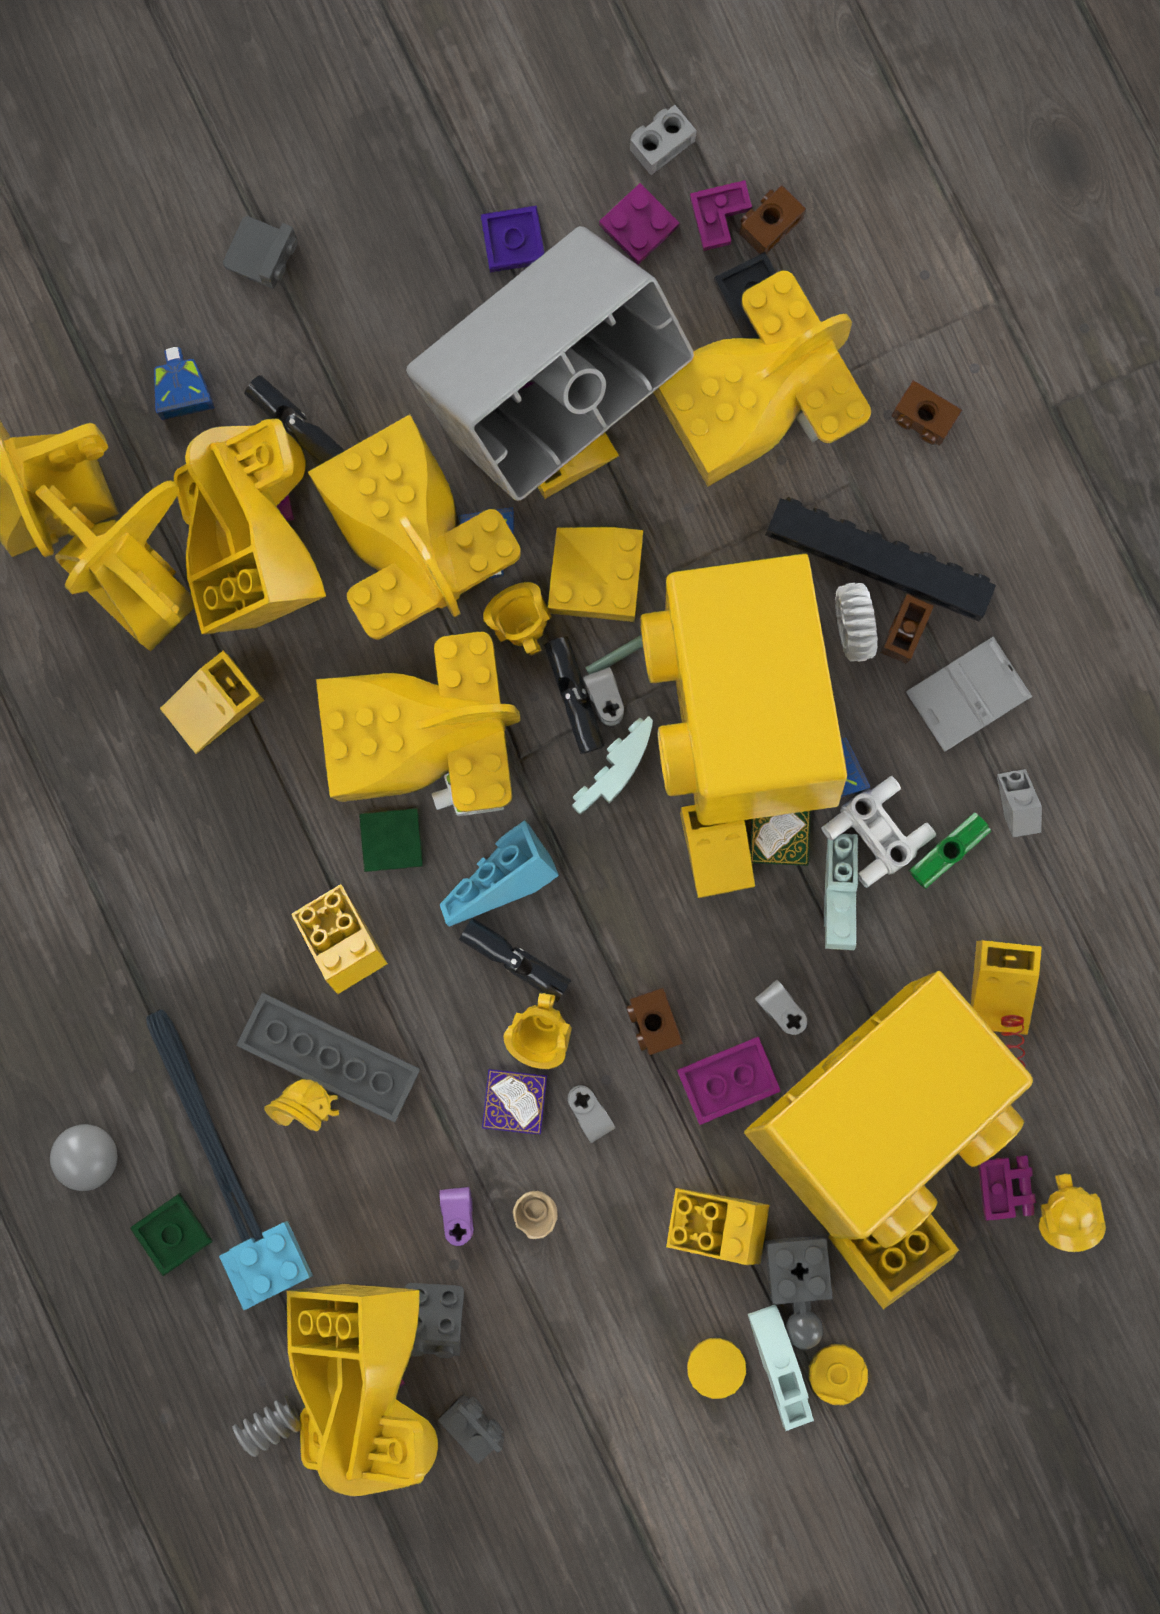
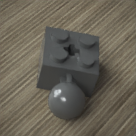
M824 1235L764 1240L770 1300L773 1305L793 1303L794 1314L789 1317L785 1326L790 1342L799 1349L813 1348L822 1339L823 1324L820 1318L811 1312V1301L833 1299L827 1239ZM796 1263H800L805 1268V1271L800 1276H796L795 1273L791 1272V1269L796 1268Z

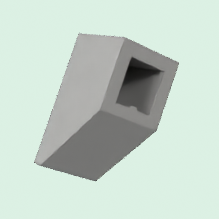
M1026 769L997 774L1004 816L1012 837L1041 833L1042 806Z

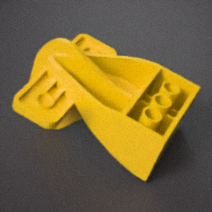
M788 271L777 272L746 290L742 296V307L760 339H724L693 351L694 357L686 366L653 392L707 487L770 451L784 437L801 410L817 437L824 443H832L863 426L871 416V408L838 352L849 337L852 326L848 314H839L820 322L797 280Z
M410 414L308 472L352 550L365 563L378 570L375 574L353 585L347 592V600L366 634L372 639H382L438 607L441 609L447 606L455 618L461 614L456 602L460 598V594L514 564L521 556L517 540L502 515L495 509L485 510L457 526L456 506L447 479Z
M265 419L252 426L215 427L197 435L187 447L185 455L186 464L178 468L174 473V483L179 487L177 497L182 517L185 523L190 525L186 547V571L201 634L258 628L326 597L320 575L310 553L277 508V505L302 480L306 466L301 447L286 432L283 423L279 419Z
M0 421V542L11 557L36 547L44 557L54 554L52 545L59 541L58 538L68 534L75 535L66 523L35 494L43 484L48 489L54 485L73 503L69 509L71 510L75 506L93 524L119 514L97 460L104 455V452L108 449V444L104 435L95 424H84L61 434L11 438Z
M171 480L163 482L144 495L118 521L110 520L93 524L75 506L70 510L69 508L73 503L54 485L48 489L43 484L35 494L75 533V536L55 555L56 561L70 574L66 580L65 588L71 594L87 591L141 645L152 651L195 608L192 595L173 577L177 572L146 542L176 499L179 487Z
M473 632L439 638L434 645L438 685L414 676L397 673L316 679L329 795L331 798L340 802L411 793L432 784L449 772L453 804L462 812L502 808L511 802L512 788L505 727L516 724L521 719L520 712L514 705L501 704L494 643L489 634Z
M340 1284L287 1291L288 1357L296 1387L306 1407L300 1414L301 1460L306 1468L318 1470L322 1482L336 1493L348 1496H363L420 1484L434 1464L438 1450V1439L435 1429L427 1419L396 1400V1395L414 1346L419 1315V1290Z

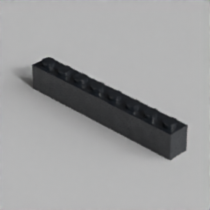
M787 497L784 500L780 498L765 536L978 622L984 617L996 587L995 584L990 583L991 579L978 573H974V576L963 572L964 568L955 563L948 562L947 565L936 561L937 557L930 553L920 552L918 554L909 550L910 546L903 542L894 541L891 543L882 539L883 535L872 530L864 532L856 529V524L845 519L837 521L829 518V514L821 509L813 508L812 511L802 507L803 504L796 499Z

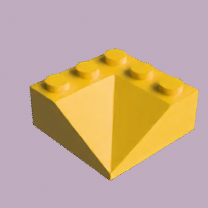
M616 527L557 528L548 600L550 614L634 622L643 530Z
M931 1214L912 1233L888 1248L882 1247L872 1234L865 1239H837L831 1236V1234L828 1237L883 1310L951 1261L959 1251Z

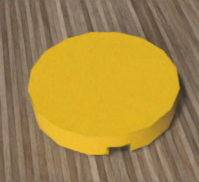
M708 1338L698 1343L691 1351L687 1363L688 1377L693 1388L701 1395L712 1399L726 1398L734 1394L743 1384L746 1375V1362L740 1349L731 1341L721 1338Z
M831 1344L820 1349L813 1356L809 1365V1381L813 1391L821 1400L832 1405H846L863 1394L868 1383V1369L864 1359L855 1349L844 1344Z

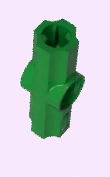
M974 812L947 837L939 841L931 851L908 871L918 884L927 889L991 832V829L982 817ZM946 843H951L956 847L957 853L953 859L947 858L943 853Z

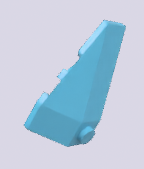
M525 820L503 835L495 843L498 848L487 860L483 857L477 863L479 869L469 879H462L440 903L445 922L449 927L535 893L559 876L552 857Z

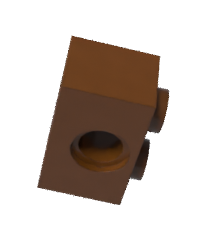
M782 185L776 191L771 189L762 198V205L755 211L750 209L740 220L742 224L739 234L759 254L764 252L767 254L804 219L806 208ZM772 215L776 217L778 222L769 224L765 222L763 217Z
M913 380L891 417L895 418L896 424L906 430L911 428L918 432L920 438L931 445L936 443L940 446L962 412V409ZM918 411H928L932 416V420H922L918 415Z
M907 594L899 606L880 653L907 664L914 654L934 606Z
M663 988L629 999L631 1005L627 1006L626 1009L631 1023H638L641 1033L636 1034V1038L641 1051L647 1050L648 1054L652 1055L683 1044ZM649 1014H657L661 1018L659 1029L650 1031L645 1027V1018Z

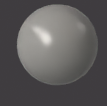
M89 1124L72 1126L62 1132L52 1146L50 1153L51 1169L57 1180L67 1188L76 1191L93 1190L103 1185L112 1176L117 1164V1148L111 1136L97 1126Z

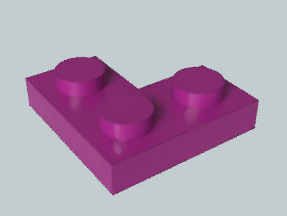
M745 180L690 193L689 198L703 251L731 245V237L725 217L746 213L752 209Z

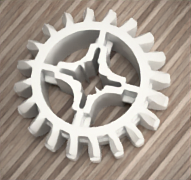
M854 582L848 583L845 586H839L836 591L835 607L843 652H845V656L850 662H860L874 658L877 652L878 638L870 593L863 583L855 584Z

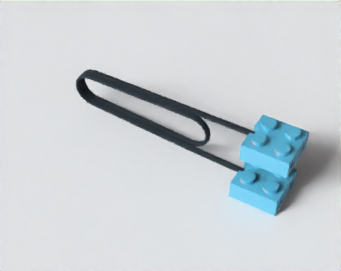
M160 1009L146 1017L147 1026L209 1160L242 1240L241 1244L229 1249L230 1251L219 1257L243 1310H246L312 1277L313 1274L288 1221L261 1233L224 1153L177 1030L167 1013ZM232 1192L236 1197V1200L242 1210V1213L248 1223V1226L254 1238L250 1239L246 1227L243 1223L241 1215L231 1194Z

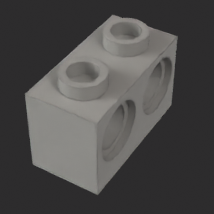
M676 105L672 106L669 110L666 108L662 109L655 115L654 121L647 127L644 125L639 127L631 135L630 151L650 175H653L695 142L697 130ZM672 125L676 126L679 131L677 133H669L665 128ZM653 143L657 148L653 151H648L644 149L643 145Z

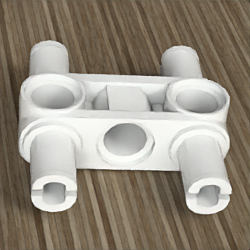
M893 776L888 777L872 790L866 789L842 806L840 809L841 813L821 827L823 833L831 841L850 827L855 828L876 856L875 861L858 873L859 881L866 888L885 874H894L916 857L917 850L936 836L935 831L928 823H924L907 837L904 836L883 809L882 803L901 790L899 783ZM860 801L866 805V815H861L856 811V802ZM892 848L901 851V862H896L892 859L890 853Z

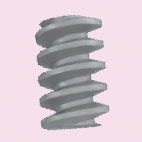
M284 1396L286 1402L284 1406L278 1400L274 1401L276 1410L274 1412L267 1406L264 1407V1418L255 1412L253 1414L255 1423L252 1424L248 1419H243V1430L236 1424L232 1426L239 1444L251 1456L256 1457L260 1449L268 1450L270 1442L275 1445L278 1444L280 1436L287 1439L291 1435V1430L296 1433L301 1430L299 1414L288 1396Z

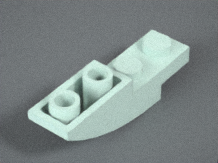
M649 716L644 721L641 718L636 720L628 728L631 733L623 741L618 738L607 748L610 753L606 759L613 767L609 769L605 766L594 776L597 782L589 789L584 786L573 796L576 802L572 804V807L579 815L586 811L600 796L610 804L629 782L644 755L650 737L653 720Z
M840 834L832 841L827 839L824 896L825 949L855 950L858 834Z
M776 1304L749 1313L748 1317L763 1367L770 1381L784 1429L787 1431L814 1421L807 1399L809 1397Z

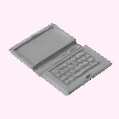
M991 637L906 691L944 752L1032 697L994 637Z

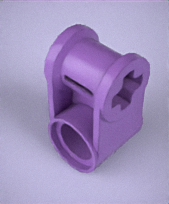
M470 1187L440 1190V1207L446 1240L454 1246L464 1245L472 1238L474 1231ZM457 1223L460 1224L462 1229L467 1231V1233L462 1235L461 1239H458L457 1234H452V1230L457 1227Z

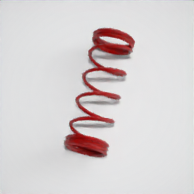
M1018 1015L1003 1016L1000 1020L1001 1025L1004 1027H1018L1022 1025V1030L1016 1033L1002 1032L1001 1035H1017L1022 1038V1043L1006 1045L1008 1049L1018 1048L1023 1051L1022 1056L1017 1059L1025 1067V1063L1020 1060L1025 1055V1051L1018 1047L1025 1041L1019 1035L1024 1030V1018Z

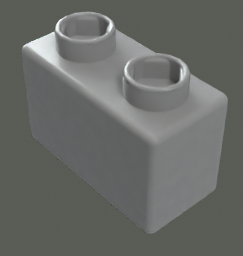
M579 226L410 362L406 372L449 439L514 500L519 501L529 495L693 359L694 352L655 277L589 229ZM527 382H535L528 388L520 389Z

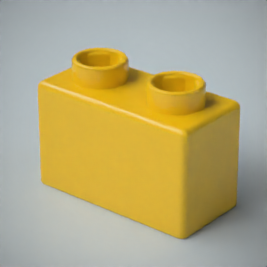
M798 554L670 573L666 578L665 611L645 613L640 618L650 683L676 681L682 723L663 725L658 728L660 759L667 795L678 796L693 793L697 819L702 825L837 807L846 783L847 769L808 555Z
M936 971L907 984L744 1131V1134L831 1236L837 1239H865L872 1234L882 1247L888 1248L912 1233L934 1211L938 1202L926 1188L925 1184L957 1154L969 1166L975 1167L998 1153L1018 1134L1023 1127L1024 1120L1011 1104L1031 1087L1033 1078L941 971Z

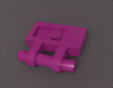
M1028 1155L1016 1156L1017 1168L1010 1169L1009 1158L1007 1157L988 1159L978 1165L984 1220L1016 1218V1205H1022L1023 1216L1035 1215L1033 1203H1036L1035 1193H1032L1030 1177L1033 1176L1032 1167H1029ZM1019 1178V1195H1013L1011 1179Z

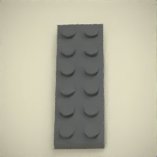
M262 992L236 1045L306 1080L315 1081L322 1085L324 1089L394 1123L421 1068L264 992Z

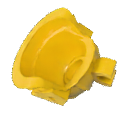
M523 582L499 592L487 604L483 613L484 622L490 629L495 631L500 642L507 639L514 645H523L526 653H530L531 656L542 651L537 639L543 636L544 628L546 627L547 620L551 618V614L541 595L539 586L535 583Z
M540 993L538 1006L528 1007L523 1014L516 1012L512 1025L508 1026L503 1035L504 1044L509 1053L518 1061L530 1067L551 1069L562 1064L565 1059L572 1027L570 1024H566L560 1011L553 1008L555 995Z
M301 1079L289 1085L279 1098L271 1101L270 1104L264 1107L268 1116L278 1125L288 1126L293 1119H296L313 1131H318L321 1128L322 1121H328V1115H339V1110L330 1109L331 1101L338 1100V1095L327 1094L322 1085L306 1079Z
M1070 1174L1056 1175L1055 1179L1059 1190L1050 1195L1047 1204L1041 1205L1042 1217L1039 1222V1230L1043 1238L1057 1249L1068 1252L1088 1250L1102 1240L1106 1230L1100 1198L1096 1193H1087L1082 1187H1074Z

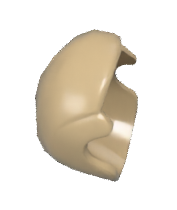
M529 1191L517 1199L513 1209V1216L516 1228L523 1231L530 1239H539L552 1232L558 1219L556 1204L551 1197L540 1191Z

